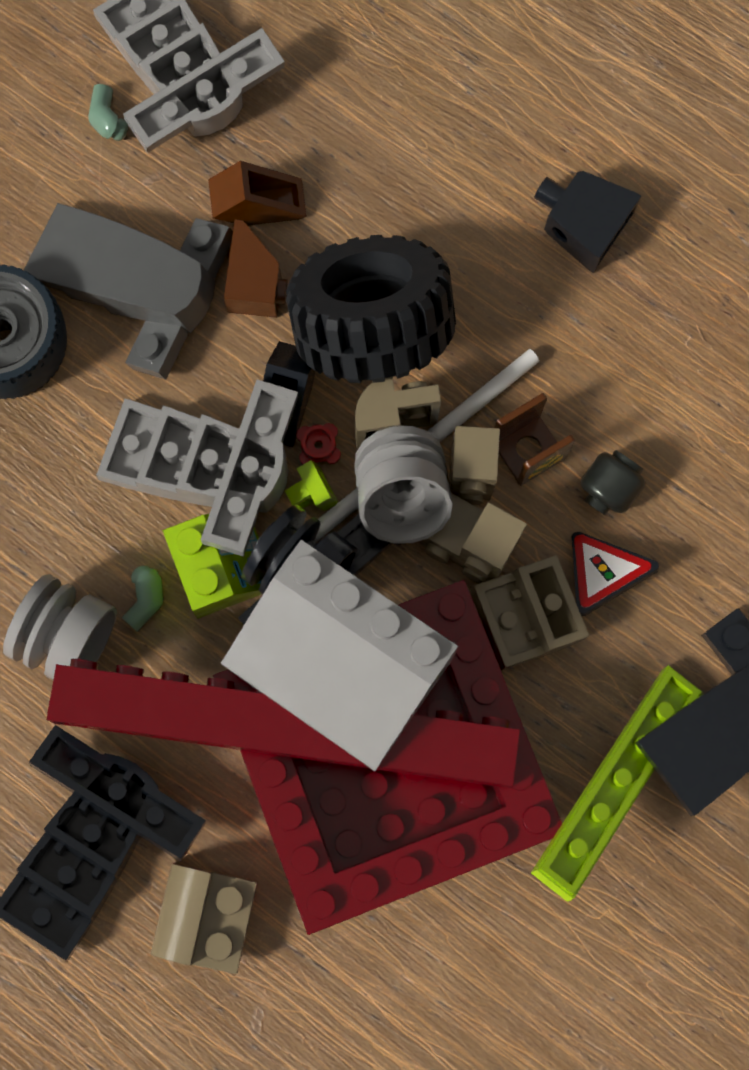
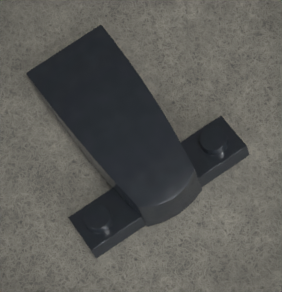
M739 608L735 609L701 635L731 673V676L701 694L635 742L690 816L698 814L749 772V621Z
M55 725L30 759L29 764L73 794L44 828L45 833L17 868L18 874L0 897V919L57 957L68 962L109 897L140 838H144L181 862L205 826L206 820L159 791V787L151 776L136 763L107 753L102 755Z

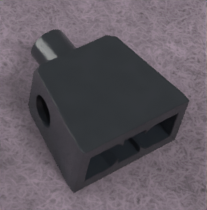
M578 171L567 188L546 177L536 191L534 198L552 209L544 228L546 233L584 267L594 273L635 213L641 195L585 171Z

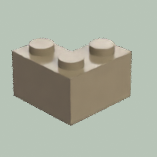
M451 493L453 503L451 517L442 530L428 539L420 541V544L426 546L424 552L441 563L446 564L448 560H451L463 567L462 574L478 584L498 578L518 544L527 523L489 502L485 509L481 510Z

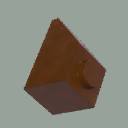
M240 160L208 179L212 218L230 223H234L235 219L243 220L249 226L300 220L307 217L302 178Z
M235 219L224 294L227 312L277 318L279 304H286L288 279H282L280 264L243 220Z

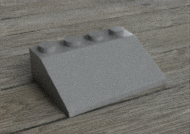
M300 540L271 580L222 660L221 665L367 767L376 771L454 658L458 646L303 540Z

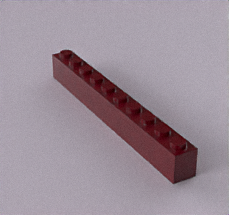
M71 659L70 666L56 664L46 718L47 721L54 724L369 768L254 687L252 692L234 689V681L218 678H208L207 685L188 683L189 675L167 671L162 672L161 679L144 677V669L126 665H116L115 672L98 670L99 663L83 659ZM436 710L435 717L420 716L416 712L377 770L510 788L514 783L520 729L509 728L510 721L502 718L482 717L481 724L463 722L464 714L453 711Z

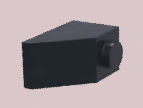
M279 341L266 364L263 381L298 392V400L283 441V445L293 447L310 397L316 371L301 359L295 345Z

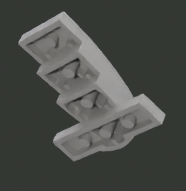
M108 0L93 9L95 18L114 45L154 94L123 113L124 120L147 153L185 129L195 137L210 135L224 129L236 119L242 109V94L285 66L284 59L263 28L219 53L204 24H199L185 0Z
M256 380L240 428L203 414L201 418H197L163 406L162 410L125 398L96 476L100 481L131 490L212 507L201 537L202 544L244 557L259 512L267 513L279 501L286 488L289 470L283 441L298 400V392Z

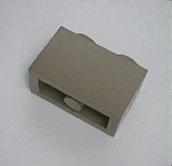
M455 427L450 455V491L472 505H480L483 503V500H490L494 491L498 473L500 429Z

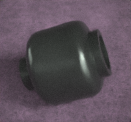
M617 450L612 455L605 452L599 454L581 479L582 488L589 493L584 501L603 515H606L610 509L616 513H625L645 486V480L640 475L644 469Z

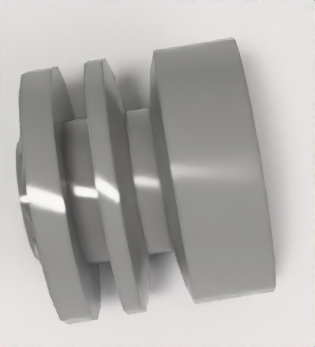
M393 426L376 431L362 442L355 453L354 468L356 486L358 488L359 516L365 530L377 539L390 543H414L428 539L442 530L451 517L453 503L450 485L447 480L445 455L439 440L428 431L413 426Z
M51 574L43 575L34 583L17 608L7 630L3 644V654L16 662L23 659V664L31 670L38 667L47 658L44 674L47 678L53 680L56 664L70 666L71 659L73 658L98 661L114 627L117 610L114 606L90 594L84 596L74 606L77 592L75 587L69 583L61 586L59 578Z

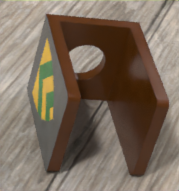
M544 393L503 416L495 423L494 428L500 429L499 455L520 486L565 460L575 442L572 435L557 442L540 416L547 401ZM526 437L535 439L541 447V452L530 460L521 458L516 450L517 443Z

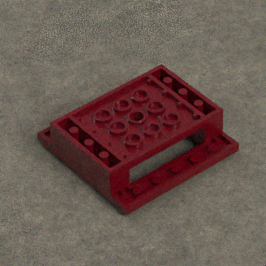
M465 580L398 604V606L458 646L454 658L419 707L417 715L435 717L436 710H445L464 714L463 722L481 724L482 717L509 720V728L520 729L512 787L504 788L384 770L373 771L370 768L240 750L307 935L553 839L562 825ZM228 669L213 675V678L234 681V689L250 692L253 690V686Z

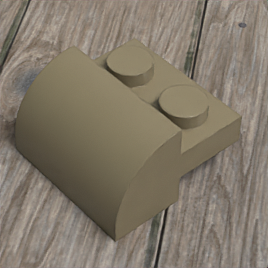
M393 377L385 378V382H372L363 391L356 405V449L358 450L365 439L382 429L393 426H413L418 428L435 425L438 422L441 405L438 384L428 386L427 382L423 381L411 382L403 385L402 390L395 391Z
M557 555L519 567L512 573L474 585L469 589L501 670L533 659L537 660L589 637Z
M171 863L150 954L189 966L196 965L237 974L258 882Z

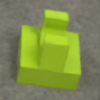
M311 460L296 468L302 480L285 490L292 506L297 504L301 508H305L315 503L318 508L326 511L338 503L319 465Z

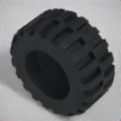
M370 235V238L359 240V237L347 239V243L340 245L334 243L327 246L324 252L320 254L316 252L308 257L305 264H300L287 286L286 302L299 356L319 374L324 372L328 378L337 381L345 378L349 383H361L362 380H372L373 383L385 382V378L396 376L398 379L407 376L415 368L421 370L428 366L432 357L437 359L444 352L447 345H449L455 333L456 316L449 266L431 246L427 247L423 242L416 239L407 241L404 236L393 235L392 238H383L382 235Z

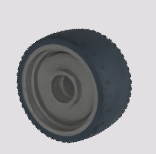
M3 264L0 265V332L4 330H11L12 332L6 339L0 341V399H15L16 397H23V395H29L31 392L37 391L38 388H42L45 383H48L51 377H54L65 357L67 330L62 311L49 289L29 272Z

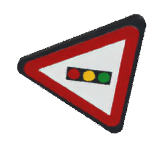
M582 532L572 534L576 604L581 616L590 614L659 571V564L655 560Z

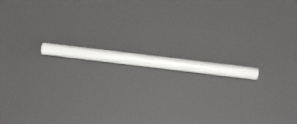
M528 349L431 427L428 432L441 442L455 431L456 426H461L539 363L538 356L534 351ZM358 488L318 519L321 525L314 540L315 543L359 508Z

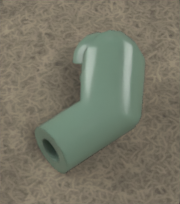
M96 84L93 86L88 114L89 122L102 137L120 141L127 134L128 124L124 119L118 118L117 114L110 109L113 89L104 84Z
M139 566L133 571L131 582L135 584L137 602L122 617L137 632L161 608L164 601L162 578L157 570L148 566Z

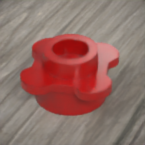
M326 423L324 425L302 426L299 428L296 437L301 442L302 452L299 455V460L302 465L311 460L315 463L327 462L329 464H335L339 461L341 452L336 448L335 438L338 435V429L335 425ZM316 442H321L323 444V446L319 449L316 448L314 445Z

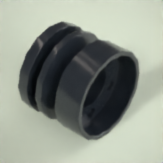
M296 504L282 513L260 536L243 568L241 578L250 586L261 581L259 591L263 595L275 574L300 540H303L347 571L352 565L358 550L336 532L329 533L318 543H315L314 540L321 525L320 521L313 517L304 523L307 515L306 510Z

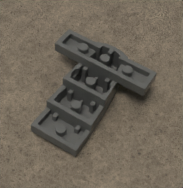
M57 203L23 271L29 272L46 287L63 291L70 299L104 306L114 315L145 320L125 363L133 370L166 380L188 333H191L201 323L210 308L215 291V278L230 249L233 231L229 226L195 218L179 251L164 242L118 222Z

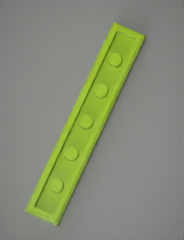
M669 665L661 670L531 871L532 875L567 902L575 898L655 770L635 742L703 693Z

